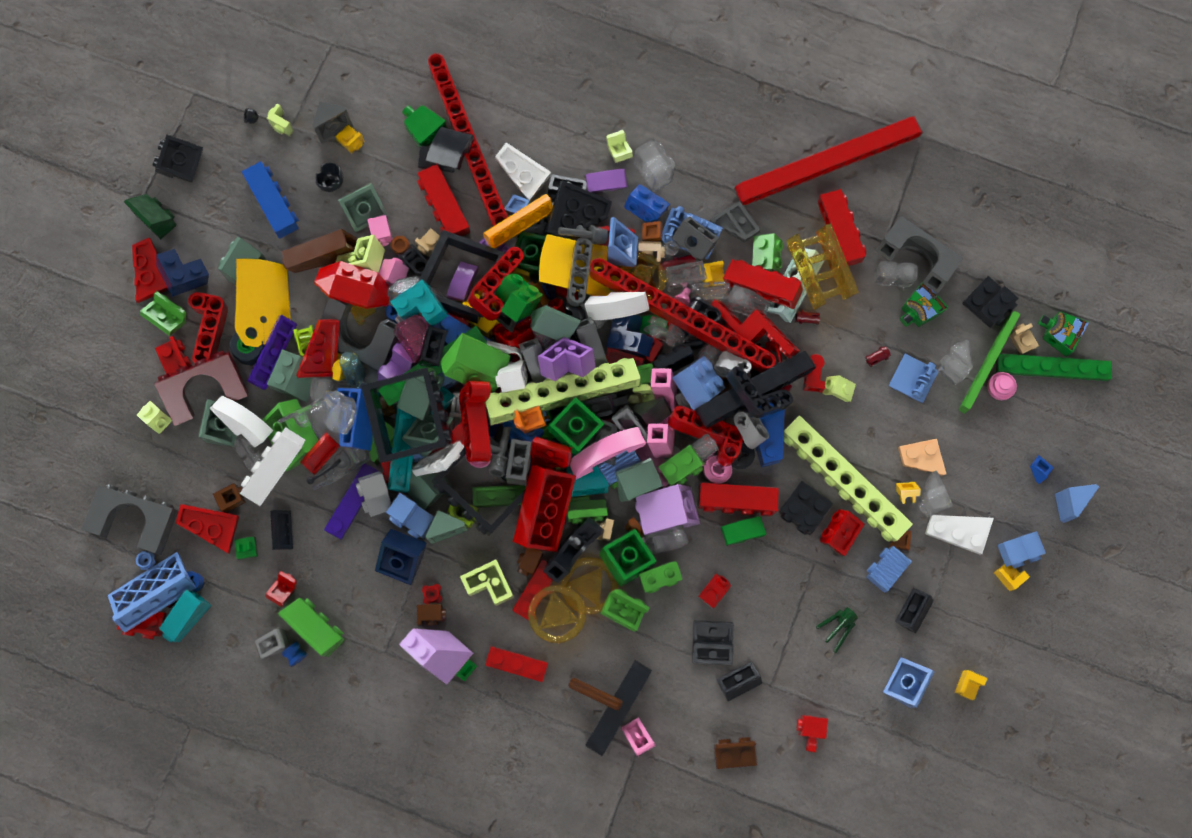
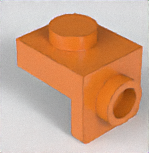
M540 406L523 412L519 410L514 411L516 416L513 418L515 426L524 433L546 426Z

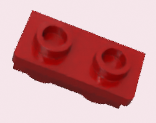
M174 336L169 337L171 341L155 348L165 373H169V375L177 373L176 369L187 365L188 368L193 366L189 357H185L183 353L185 347L180 339L177 340Z
M839 509L832 516L831 522L822 532L819 541L822 544L829 545L841 556H846L865 523L850 511Z
M157 612L127 632L123 631L122 635L134 636L135 633H141L142 638L154 640L155 636L161 637L162 631L159 628L166 619L167 613Z

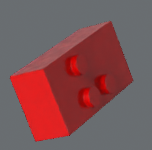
M535 465L531 466L513 542L527 548L558 551L576 475L561 470Z

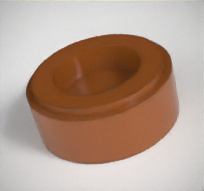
M404 236L394 237L390 244L392 251L396 255H402L410 248L409 241Z

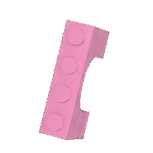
M652 369L651 389L655 399L664 397L673 411L677 407L675 396L678 392V386L672 378L674 377L672 369ZM669 416L659 424H648L647 444L654 458H671L674 456L675 429L671 428L668 424Z

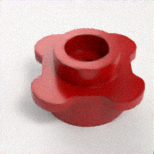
M439 584L422 587L424 604L440 603L443 598L440 596L441 586Z

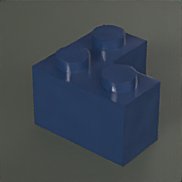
M175 249L156 255V266L172 297L208 284L209 273L201 259L182 264Z
M635 314L613 319L606 347L629 354L649 357L654 338L639 333L643 318Z

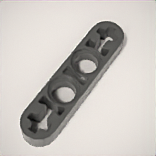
M585 237L579 238L573 249L567 301L574 307L580 306L586 297L592 243ZM581 244L586 248L583 254H580L582 250ZM582 260L585 262L586 266L579 267L576 264V261ZM574 277H581L583 279V283L577 284L574 281ZM576 290H579L577 297L579 298L578 300H575L574 296Z

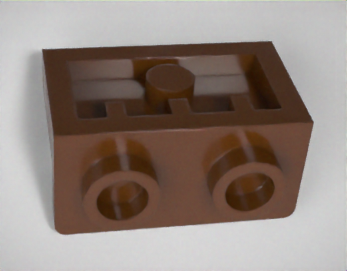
M750 737L738 738L739 742L732 743L730 739L718 740L719 744H714L716 769L757 766L756 741H751Z

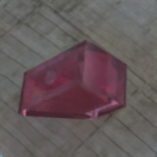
M415 314L396 324L394 334L414 364L419 360L426 334L424 321Z

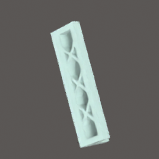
M798 248L783 275L790 278L792 272L797 269L799 270L793 277L802 282L803 292L795 309L779 305L778 308H773L775 303L769 301L765 308L767 312L778 314L785 322L791 323L824 262V259L816 250ZM802 254L807 255L804 260L799 262Z

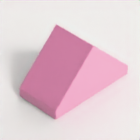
M639 718L621 727L637 756L655 746Z

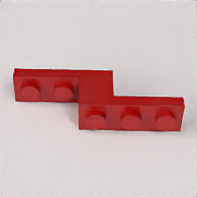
M715 299L710 304L720 310L721 318L726 321L725 325L728 329L735 331L749 341L756 343L766 333V336L772 342L776 341L780 345L778 347L779 350L786 356H795L800 351L761 310L755 309L742 323L722 301Z

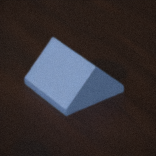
M612 217L607 261L617 266L634 267L637 262L638 236L615 217Z
M1093 484L1070 487L1056 493L1055 497L1060 521L1065 523L1078 518L1099 486Z
M900 657L883 693L909 708H917L934 671Z

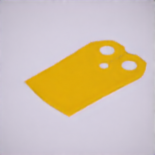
M547 234L540 256V282L568 289L573 249L576 240ZM581 244L582 250L580 254H583L586 248ZM592 244L590 265L596 258H602L607 261V246ZM576 261V264L579 267L586 266L584 261ZM622 266V268H620L626 271L627 273H630V267ZM588 275L586 294L591 296H608L610 292H613ZM616 276L610 277L613 281H619V278ZM574 277V281L577 284L583 283V279L581 277Z
M236 259L235 330L245 345L259 347L262 345V341L263 345H265L279 315H283L291 320L288 270L283 264L272 261ZM262 316L267 318L266 323L261 322L260 318ZM249 327L256 329L257 337L254 339L248 338L245 333L246 329Z

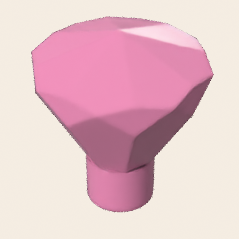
M684 288L683 292L675 296L674 299L689 306L691 290Z

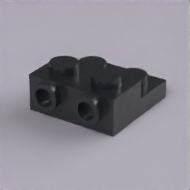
M167 134L165 140L161 139L158 150H161L160 156H155L152 166L156 167V173L170 178L177 177L192 183L204 147Z
M987 276L962 304L991 328L994 324L998 326L1006 318L1004 316L1006 311L1011 313L1018 305L1016 301L1019 298L1006 286L1002 288L992 278Z
M680 344L675 346L672 352L658 355L653 364L656 369H672V372H675L695 360L690 346Z
M801 481L779 513L784 521L794 523L799 532L804 535H811L833 503Z

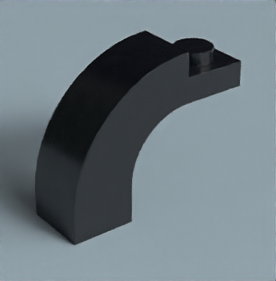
M588 517L561 543L558 551L554 552L543 572L558 584L570 573L579 556L603 533L604 529Z

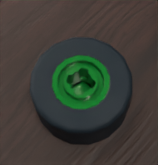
M246 329L245 333L248 338L254 339L257 337V331ZM235 333L230 340L232 355L242 364H256L264 347L263 341L259 347L245 346L238 334Z

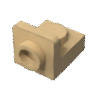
M430 229L420 240L418 238L415 240L416 248L423 256L426 254L430 258L440 236Z
M638 241V251H642V254H653V251H656V262H660L661 258H664L665 247L661 246V242Z
M1023 323L1015 327L1014 332L1009 336L1020 355L1039 346L1030 331L1033 327L1031 323L1026 326Z
M606 519V521L597 522L604 531L596 540L610 542L614 520Z

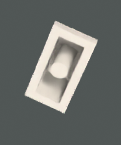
M524 360L499 369L498 376H495L497 387H501L502 393L523 389L528 381Z

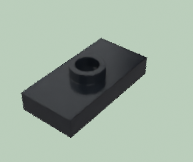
M291 510L270 511L272 550L293 549Z

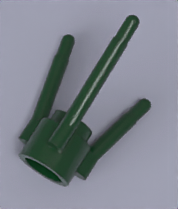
M848 607L843 611L839 609L834 615L816 626L819 629L838 618L839 625L826 638V643L842 628H846L833 650L834 653H837L851 629L856 625L854 622L858 619V616Z

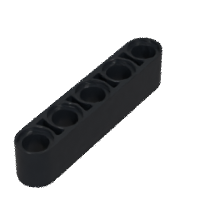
M637 660L633 662L614 697L623 702L620 710L617 711L610 707L606 708L585 744L586 747L603 756L652 672L650 668Z

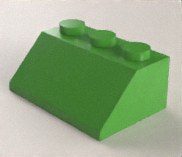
M461 333L440 362L444 376L466 384L468 381H488L491 386V393H494L499 388L497 387L495 376H498L499 369L508 366L510 355Z
M297 399L278 403L262 419L273 430L268 436L272 445L274 444L272 439L278 431L281 433L285 427L305 439L302 448L285 471L300 465V461L319 441Z
M299 597L278 613L321 656L329 657L345 641L342 637L344 633L336 625L332 627L328 623L330 619L324 613L320 612L318 614L313 609L315 605L308 598L304 600Z

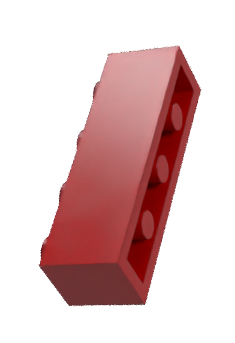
M438 164L418 172L419 180H417V184L421 191L425 190L427 194L424 196L428 206H433L435 211L432 213L436 222L440 221L443 226L440 227L441 232L445 230L461 237L470 234L469 225Z
M842 189L821 194L817 203L840 267L845 268L862 263L867 252L859 239L860 231L858 228H855L854 215L847 206V196L843 195Z
M732 259L723 277L726 287L791 309H795L803 292L802 282L799 279L785 277L777 271H767L758 265H749L743 260L737 261Z
M701 483L699 486L698 509H703V512L713 513L714 510H722L724 514H734V511H740L742 515H753V512L761 513V516L771 517L778 512L779 488Z

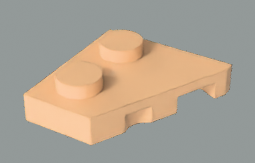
M937 439L898 447L904 467L917 468L920 471H929L940 476L946 475Z

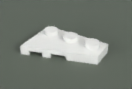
M505 143L495 156L504 171L525 198L532 201L551 176L549 170L508 143Z
M458 441L426 458H422L412 469V472L416 476L447 470L452 462L461 456L459 453L464 448L463 444Z
M932 515L925 534L981 555L994 518Z

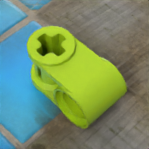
M313 325L301 330L294 329V336L302 357L305 355L315 330Z

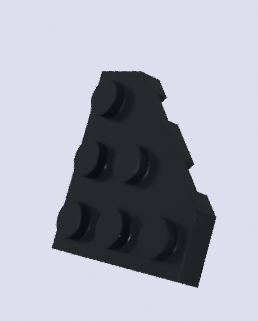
M562 180L558 187L545 233L567 238L569 236L558 234L559 227L576 229L578 225H582L586 229L590 225H595L608 218L612 201Z

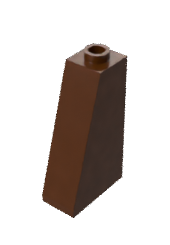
M340 229L282 251V263L287 270L293 273L334 264L339 255L354 252L358 238Z

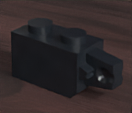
M616 393L581 401L597 417L614 414L620 410V405L629 403L627 395L617 397Z

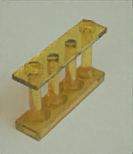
M832 224L825 225L817 230V236L801 240L798 233L786 240L788 249L792 254L808 294L809 302L814 310L827 304L825 299L841 294L842 299L846 300L859 293ZM820 242L824 253L808 257L804 247ZM827 260L831 270L815 275L811 264ZM834 277L838 287L822 292L818 282Z

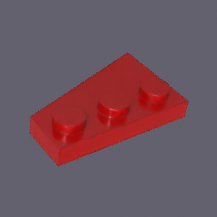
M149 237L133 244L134 285L136 286L135 301L140 303L153 297L155 292L162 293L167 291L168 288L156 266V255L158 253L152 239Z
M337 319L318 320L296 376L298 378L333 377L332 367L335 361H337L340 321Z
M180 504L176 524L230 554L239 516Z

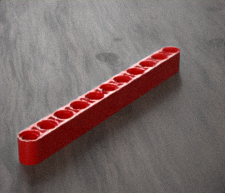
M432 54L428 58L430 72L453 130L474 136L469 154L465 153L464 157L490 223L494 227L498 222L508 218L446 62L442 55ZM447 95H453L451 98H446ZM454 110L460 111L457 114L452 113ZM460 126H466L465 129H458ZM472 158H479L478 161H471ZM480 173L485 174L482 178L477 177ZM487 189L492 190L489 194L483 193ZM494 205L499 207L496 210L490 209V207Z
M912 116L741 182L734 189L742 205H747L912 141L921 136L923 132L915 116Z
M596 258L591 262L589 275L596 282L614 292H646V295L648 294L653 298L648 300V311L722 352L727 351L750 361L752 369L759 373H763L775 365V356L757 344L602 258ZM600 267L603 271L597 272L594 268ZM616 276L619 278V281H613L610 277ZM632 285L636 290L631 291L627 286ZM667 304L669 309H663L660 305ZM682 313L686 316V318L681 319L678 317L677 314ZM694 323H700L703 328H697ZM711 332H717L719 337H713ZM728 341H733L736 347L729 346ZM745 350L752 352L753 356H747ZM761 360H767L769 366L763 365Z

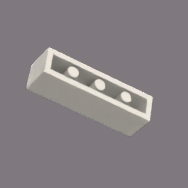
M286 427L281 433L278 431L272 439L274 444L271 448L267 446L261 455L264 457L261 462L257 461L252 467L251 471L254 473L251 477L246 476L241 483L243 489L240 494L259 506L264 502L305 442V439Z

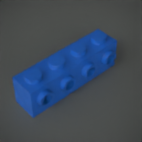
M262 161L241 171L278 238L281 239L298 230L299 227L296 222L299 220L294 211L290 213L287 207L290 204L285 196L281 197L279 192L282 189L278 182L272 181L271 177L274 175L269 166L264 167Z

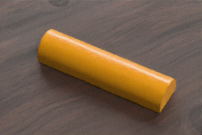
M547 194L541 196L484 232L483 236L487 244L495 249L551 214L553 207L551 198Z

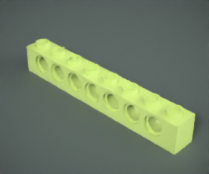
M623 358L616 363L601 364L584 377L573 373H566L557 381L547 378L540 383H528L523 389L491 393L489 399L485 402V408L490 425H495L513 420L516 417L515 410L523 412L540 406L542 412L566 406L575 397L579 401H585L637 387L640 384L641 378L634 358ZM614 373H619V374H621L622 376H621V377H615L613 374H614ZM601 378L604 381L596 382L594 379ZM583 383L585 386L578 387L576 384ZM558 388H565L566 391H565V392H559L557 389H558ZM544 392L547 393L548 396L541 397L538 394ZM526 397L529 401L522 402L520 399ZM507 402L510 406L503 407L501 404Z
M800 415L784 430V442L788 446L792 445L797 450V455L803 460L806 459L816 473L820 472L825 477V482L831 487L834 486L844 500H849L853 504V509L867 518L869 525L873 528L877 527L882 532L881 536L886 541L896 542L913 525ZM798 436H804L807 439V443H800ZM812 450H819L821 457H815ZM826 463H832L835 466V470H828ZM841 476H845L848 478V485H845L841 482ZM856 489L863 493V498L856 497ZM870 503L877 506L876 512H872L869 509ZM884 517L890 518V526L884 524Z

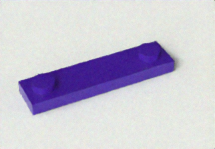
M279 315L247 380L248 382L262 390L267 389L268 380L282 349L286 350L294 329L298 325L297 323L283 315Z
M365 463L362 465L324 531L340 540L343 539L362 507L361 502L365 501L364 497H360L355 485L359 483L357 478L378 472V470Z

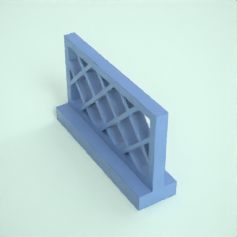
M178 552L108 595L114 613L112 616L113 620L124 632H127L179 599L186 589L192 591L196 588L189 578ZM177 561L173 568H169L170 564ZM159 572L156 579H151L154 574ZM165 573H170L167 580L162 579ZM142 583L138 590H134L136 585ZM148 584H152L149 591L145 590ZM124 594L121 601L115 600L117 597ZM130 595H135L131 602H127Z

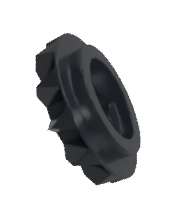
M744 441L741 446V452L746 456L741 457L739 462L736 458L732 464V467L737 470L746 469L755 459V450L749 448Z

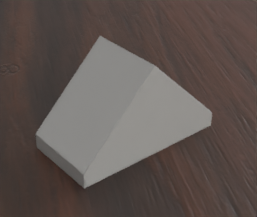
M276 628L255 641L261 660L283 652L290 646L286 631L281 628Z

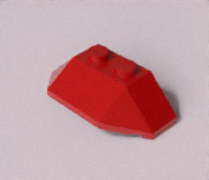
M343 261L320 268L314 282L329 298L365 309L389 306L393 294L392 288L378 272Z

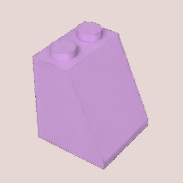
M677 484L636 497L635 507L640 514V526L644 535H654L700 524L690 486Z
M412 629L399 644L417 662L445 684L449 683L473 654L449 631Z

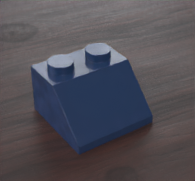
M390 529L381 543L375 571L411 585L423 559L427 543Z

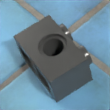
M690 216L682 221L672 237L678 246L687 249L694 258L701 261L709 255L719 240L716 235ZM692 236L697 239V243L692 240Z
M512 439L506 473L507 483L527 486L532 442Z

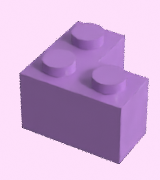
M565 337L538 356L541 375L553 381H557L567 372L584 377L596 368L593 348Z
M406 338L401 343H396L392 348L393 354L390 362L387 365H382L378 370L377 381L404 374L416 366L421 349Z

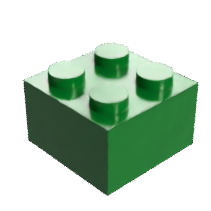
M575 397L546 430L562 445L571 447L572 454L575 456L604 423Z
M636 529L604 546L599 554L620 587L639 577V573L652 569L657 562Z

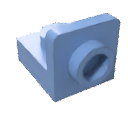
M513 194L504 209L506 213L513 215L532 202Z

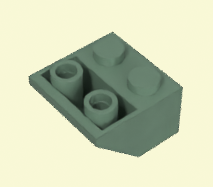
M237 236L235 241L230 243L226 256L220 260L218 269L227 281L236 285V259L266 260V258L260 251Z

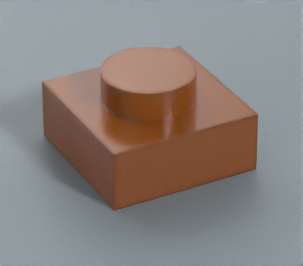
M661 221L643 223V241H662L663 224Z

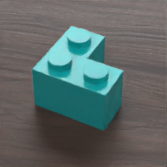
M423 279L390 301L399 316L406 322L421 313L426 322L434 326L449 316L430 286Z

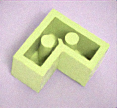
M375 235L358 238L354 252L339 255L336 262L343 261L379 273L385 249Z
M497 560L460 576L469 596L488 588L496 606L514 598Z

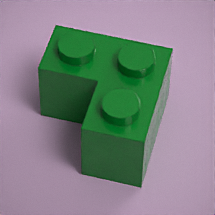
M515 273L505 276L495 293L499 299L505 302L501 311L515 322L530 315L536 309L543 296L538 288L529 285L523 280L522 276Z

